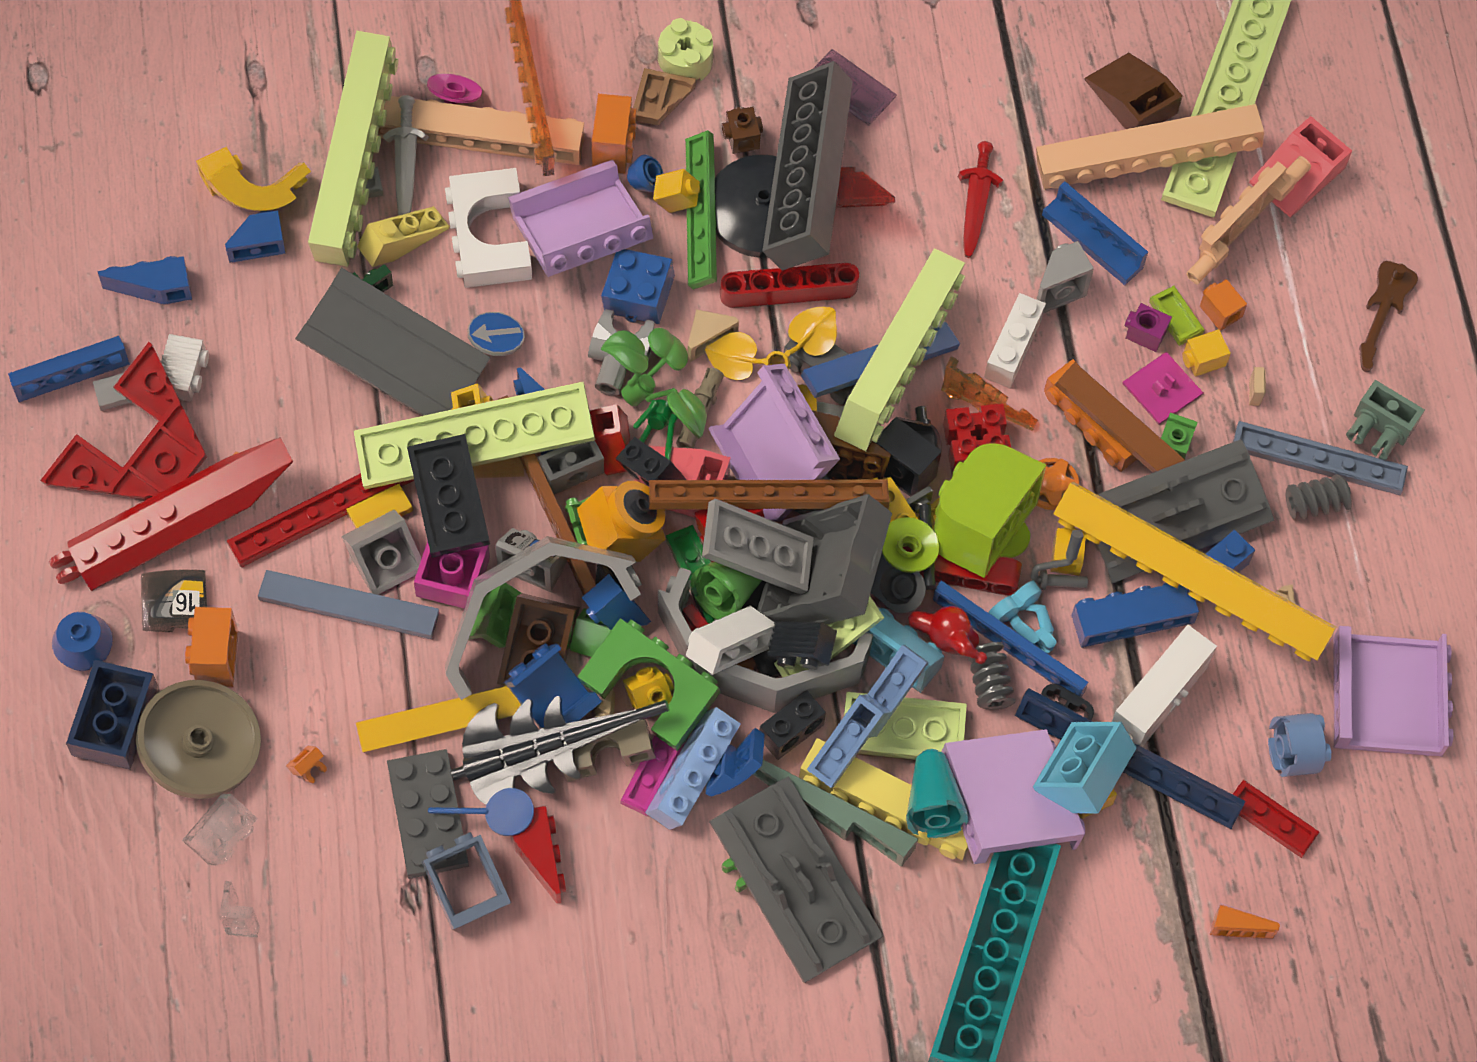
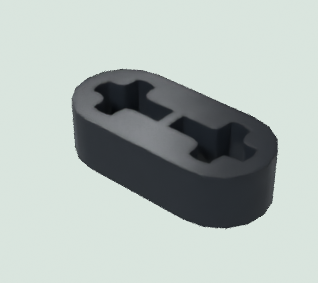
M1049 684L1042 690L1041 695L1049 698V696L1052 697L1054 694H1057L1059 702L1055 701L1056 703L1075 712L1082 709L1085 711L1084 717L1092 720L1094 709L1085 699L1058 684Z

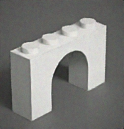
M510 168L449 176L450 187L445 188L447 204H453V211L448 212L450 229L456 228L457 236H452L454 253H460V261H455L457 278H463L464 288L532 280L528 241L491 245L476 239L469 230L473 220L480 214L489 210L511 208L508 197L520 193L517 169Z

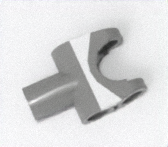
M605 309L595 327L589 346L588 358L603 361L595 388L605 395L615 396L620 393L627 369L612 355L601 350L604 342L617 332L612 325L614 311ZM646 320L644 326H641L640 330L634 334L644 344V355L648 359L651 354L648 335L655 326V321Z

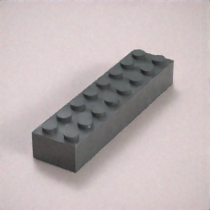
M835 61L788 78L763 244V252L782 271L829 255L853 83L851 78Z

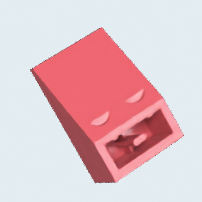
M1310 116L1289 135L1252 177L1249 183L1254 186L1258 182L1261 172L1266 167L1272 168L1278 161L1288 169L1299 156L1308 160L1311 164V169L1294 185L1290 193L1282 201L1276 198L1272 201L1291 218L1346 168L1352 150Z
M649 446L665 457L666 447ZM672 447L670 461L687 480H727L730 473V457L704 449ZM701 509L667 510L695 518L694 513Z

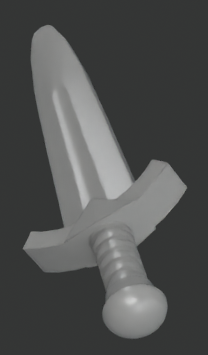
M409 95L401 96L398 100L401 108V127L390 130L383 135V138L389 143L395 139L398 215L410 213L412 209L417 136L425 141L429 138L424 132L411 127V110L415 100Z

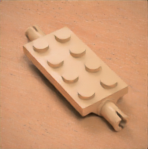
M1299 156L1288 169L1279 161L1272 168L1266 167L1259 175L1258 182L1253 187L1248 186L1241 193L1240 201L1234 207L1232 205L1228 206L1221 214V220L1215 226L1211 224L1201 236L1203 239L1202 244L1199 247L1201 250L1199 260L1186 272L1187 277L1194 284L1198 285L1213 269H1216L1228 256V246L1275 198L1282 201L1290 193L1294 185L1311 169L1309 161Z

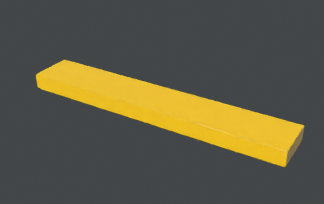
M504 686L471 694L462 700L458 697L355 723L362 752H367L465 728L480 710L493 703L499 705L498 719L510 717L515 714L521 703L510 689Z

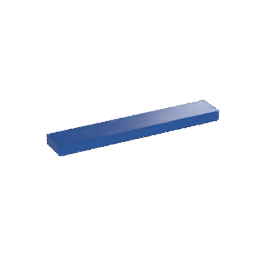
M946 322L943 323L941 328L934 329L938 331L930 347H924L927 352L923 361L957 350L960 346V342ZM878 345L804 369L801 377L814 398L855 385Z
M942 580L936 586L933 596L935 603L941 607L956 606L962 608L967 614L974 630L992 642H1002L1005 646L1003 650L1052 684L1061 685L1076 695L1083 696L1088 681Z

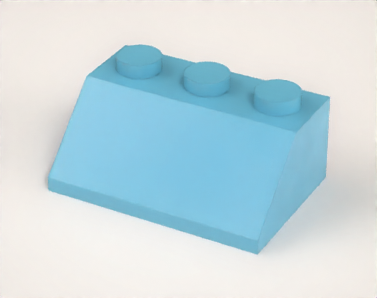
M880 608L879 610L884 619L866 632L873 635L870 656L884 667H887L902 645L909 647L929 662L912 686L921 693L942 668L945 656L933 643H926L919 638L913 628L908 625H901L887 609ZM859 638L853 642L855 646L857 645Z
M1071 722L1033 788L1039 794L1072 813L1098 814L1134 754L1136 746L1122 722Z

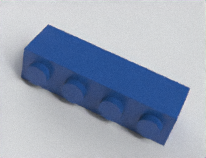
M1165 582L1162 586L1153 588L1151 586H1142L1135 589L1134 592L1125 594L1114 592L1102 599H1082L1075 604L1071 617L1082 648L1194 624L1199 614L1196 600L1188 595L1190 590L1184 586L1179 585L1178 588H1175Z

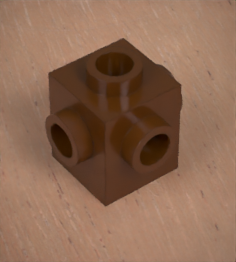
M737 107L726 111V122L722 123V133L725 140L729 139L733 154L760 149V133H763V124L761 117H756L754 107Z

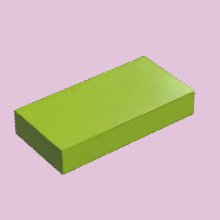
M1175 286L1150 297L1149 303L1154 309L1172 317L1168 331L1179 346L1186 343L1187 340L1204 333L1205 329Z

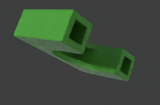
M620 618L577 677L583 685L605 699L621 676L632 666L640 663H654L664 667L674 679V694L669 703L670 711L661 714L652 726L651 731L659 739L678 751L720 694L719 687L716 686L718 681L705 671L700 675L693 670L692 666L694 664L683 655L673 656L667 651L669 646L657 637H654L652 640L642 634L645 630L630 619L627 623Z

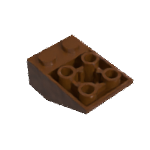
M1129 52L1085 77L1087 84L1125 129L1161 123L1178 114L1183 95L1166 75Z
M812 410L840 458L826 474L829 479L861 480L874 479L876 477L883 479L891 455L889 452L871 441L867 450L864 451L835 437L834 434L840 417Z

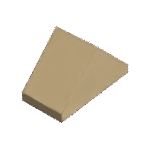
M696 309L688 342L689 361L692 362L706 354L705 347L731 332H738L739 320L734 316Z

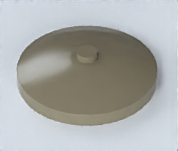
M187 680L166 687L149 701L138 723L136 745L143 767L160 786L183 797L207 799L230 792L248 777L259 755L261 735L254 712L248 703L236 692L211 681Z

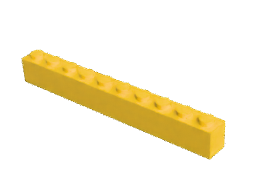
M1075 482L1069 484L1053 513L1059 517L1058 523L1066 528L1074 530L1077 527L1083 530L1086 539L1098 545L1101 541L1110 545L1111 549L1109 551L1123 559L1127 555L1137 560L1136 566L1148 573H1152L1153 570L1164 575L1162 580L1175 588H1178L1179 585L1184 586L1190 590L1188 595L1203 603L1206 599L1216 604L1214 609L1227 617H1231L1232 614L1243 619L1241 622L1243 626L1255 632L1258 629L1267 632L1270 641L1284 647L1285 643L1296 649L1294 653L1306 661L1310 662L1312 658L1318 661L1337 626Z

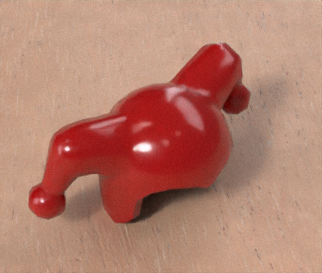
M947 606L934 614L914 611L908 617L909 625L913 629L927 634L939 650L973 658L978 664L986 662V653L978 652L975 649L979 644V635L973 630L970 620L962 608Z

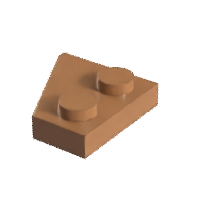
M644 68L633 108H637L636 121L659 125L695 89L696 79Z

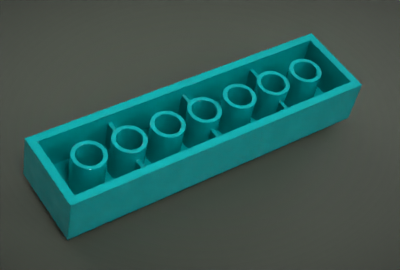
M1049 844L993 853L928 1062H996L1061 845Z

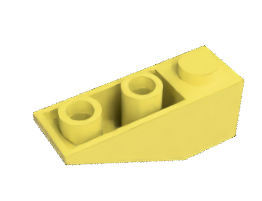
M433 206L369 223L357 247L370 265L375 267L399 259L448 230L450 226Z

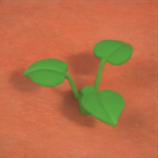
M653 329L648 335V342L652 351L662 359L648 374L641 375L648 369L649 360L644 355L645 346L642 341L629 331L622 330L612 334L604 342L601 350L612 355L626 369L635 373L621 390L624 400L631 406H638L645 399L647 402H651L653 399L667 396L668 405L673 413L698 439L702 437L707 414L703 403L696 395L686 389L678 392L675 388L653 393L655 381L652 376L666 362L676 371L686 366L688 354L683 343L666 329Z

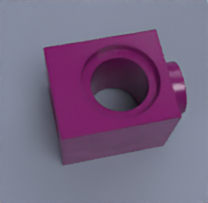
M1140 303L1137 311L1131 310L1124 326L1128 328L1125 339L1157 352L1168 331L1172 317ZM1142 324H1146V325H1149L1151 328H1150V329H1146V328L1142 327L1141 325H1142Z

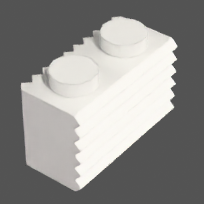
M169 334L161 363L178 398L191 402L194 392L199 393L201 389L202 376H199L201 367H207L209 351L205 348L204 340Z

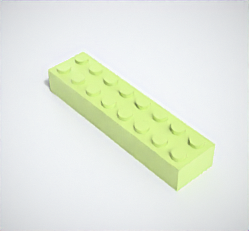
M356 30L308 240L314 260L318 262L348 267L350 258H355L357 242L354 241L356 231H361L363 215H360L362 205H367L369 189L366 188L368 179H372L374 175L375 162H372L374 152L378 153L380 149L381 136H378L380 126L384 127L386 122L387 110H384L385 101H390L393 85L389 83L391 75H396L398 69V58H395L396 48L392 47L390 36Z
M935 248L933 249L849 395L834 434L835 437L864 451L867 450L871 441L877 443L884 429L881 424L888 423L894 412L895 407L892 404H899L906 389L903 385L910 384L914 377L916 368L913 366H920L927 352L924 347L932 345L938 332L934 329L942 327L948 314L945 309L951 310L958 297L954 290L959 291L965 279V275L961 274L965 262Z

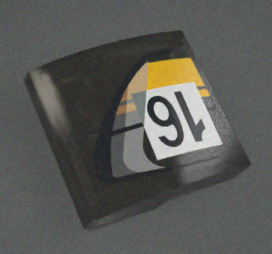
M164 570L142 573L143 631L173 632L175 628L188 629V621L190 617L194 618L195 607H207L205 570Z

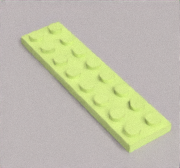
M584 382L354 431L362 483L365 489L414 479L407 446L465 434L472 466L595 440Z

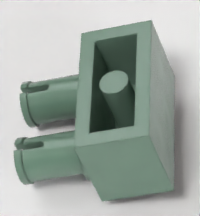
M1374 380L1361 399L1354 413L1357 419L1350 430L1347 431L1346 436L1352 441L1356 433H1358L1354 443L1359 445L1363 443L1373 427L1381 432L1382 435L1375 445L1372 446L1371 452L1377 456L1379 451L1384 448L1379 459L1386 460L1397 443L1402 446L1406 443L1418 425L1425 409L1379 381Z

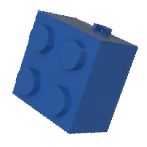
M627 249L616 252L601 295L604 311L605 309L612 310L614 315L625 317L627 321L635 323L637 320L655 321V324H660L675 278L672 259Z

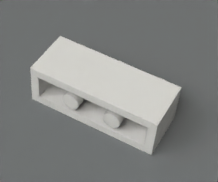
M1019 293L987 362L985 379L1011 388L1042 321L1046 303Z
M752 606L746 607L701 628H696L689 636L686 656L713 675L768 650V646L771 645V634L774 633L775 622Z

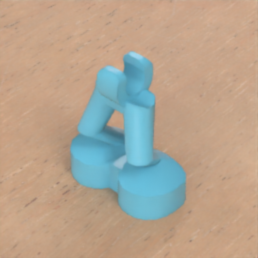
M1033 580L1026 583L1011 596L1002 599L988 613L1002 623L1010 621L1013 629L1018 634L1048 654L1054 649L1057 642L1052 636L1054 628L1046 606L1034 604L1039 599L1042 590ZM1024 610L1036 612L1040 629L1034 631L1020 619L1018 612Z

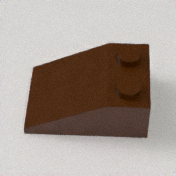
M524 593L516 596L497 684L507 686L504 682L511 677L508 673L523 662L526 665L533 660L532 653L544 644L548 646L558 644L561 647L558 653L566 662L580 607Z

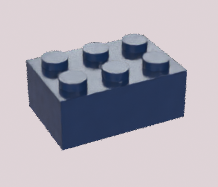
M94 660L66 741L71 755L131 770L137 752L136 732L138 723L145 707L156 695L158 689L154 674Z

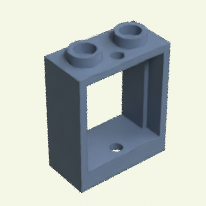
M471 832L454 839L456 846L444 850L443 845L426 852L428 859L421 861L452 930L511 903L481 835L473 838ZM474 846L496 896L455 914L433 864Z

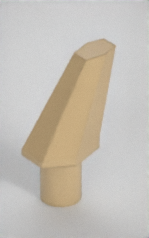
M612 689L605 699L601 697L600 700L602 702L594 710L595 717L614 714L615 693Z

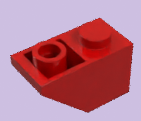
M617 404L590 410L595 442L604 457L605 475L626 472L615 458L631 441L628 416Z

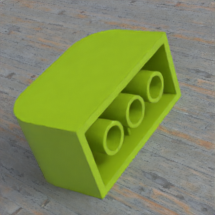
M984 444L975 448L964 462L960 461L956 465L951 480H945L939 490L940 499L935 510L936 519L933 529L939 541V554L943 558L985 578L1036 507L1047 465L1002 444Z

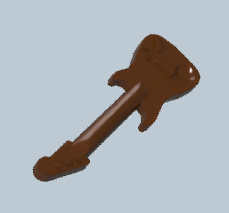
M1383 261L1378 268V287L1376 292L1370 297L1366 308L1370 309L1375 304L1379 305L1365 343H1361L1359 347L1361 368L1364 372H1369L1373 368L1372 360L1377 350L1375 346L1391 306L1395 307L1397 313L1400 314L1404 307V298L1417 284V274L1404 264Z

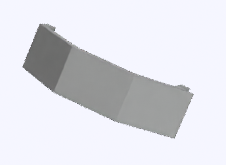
M546 536L476 577L445 664V674L459 698L462 700L472 694L471 685L461 670L459 663L483 598L488 592L546 558L558 555L610 567L631 601L641 595L637 587L642 585L631 566L636 563L633 556Z
M680 567L677 576L670 577L666 592L658 589V614L678 653L694 664L692 669L700 675L705 671L718 681L716 686L719 687L720 694L776 713L806 690L816 699L860 683L872 645L873 635L865 633L859 638L854 652L849 657L830 662L829 666H818L817 670L808 669L783 678H772L735 664L712 675L686 656L689 646L688 639L692 631L682 615V609L686 607L691 593L688 592L691 586V580H689L691 571Z

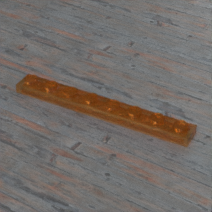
M509 0V7L504 8L506 24H511L508 32L510 44L515 43V47H513L514 63H519L520 65L517 67L518 83L524 84V87H521L523 104L528 103V107H525L527 124H532L533 126L530 127L531 144L537 145V148H534L536 165H541L543 176L554 175L555 155L521 0Z

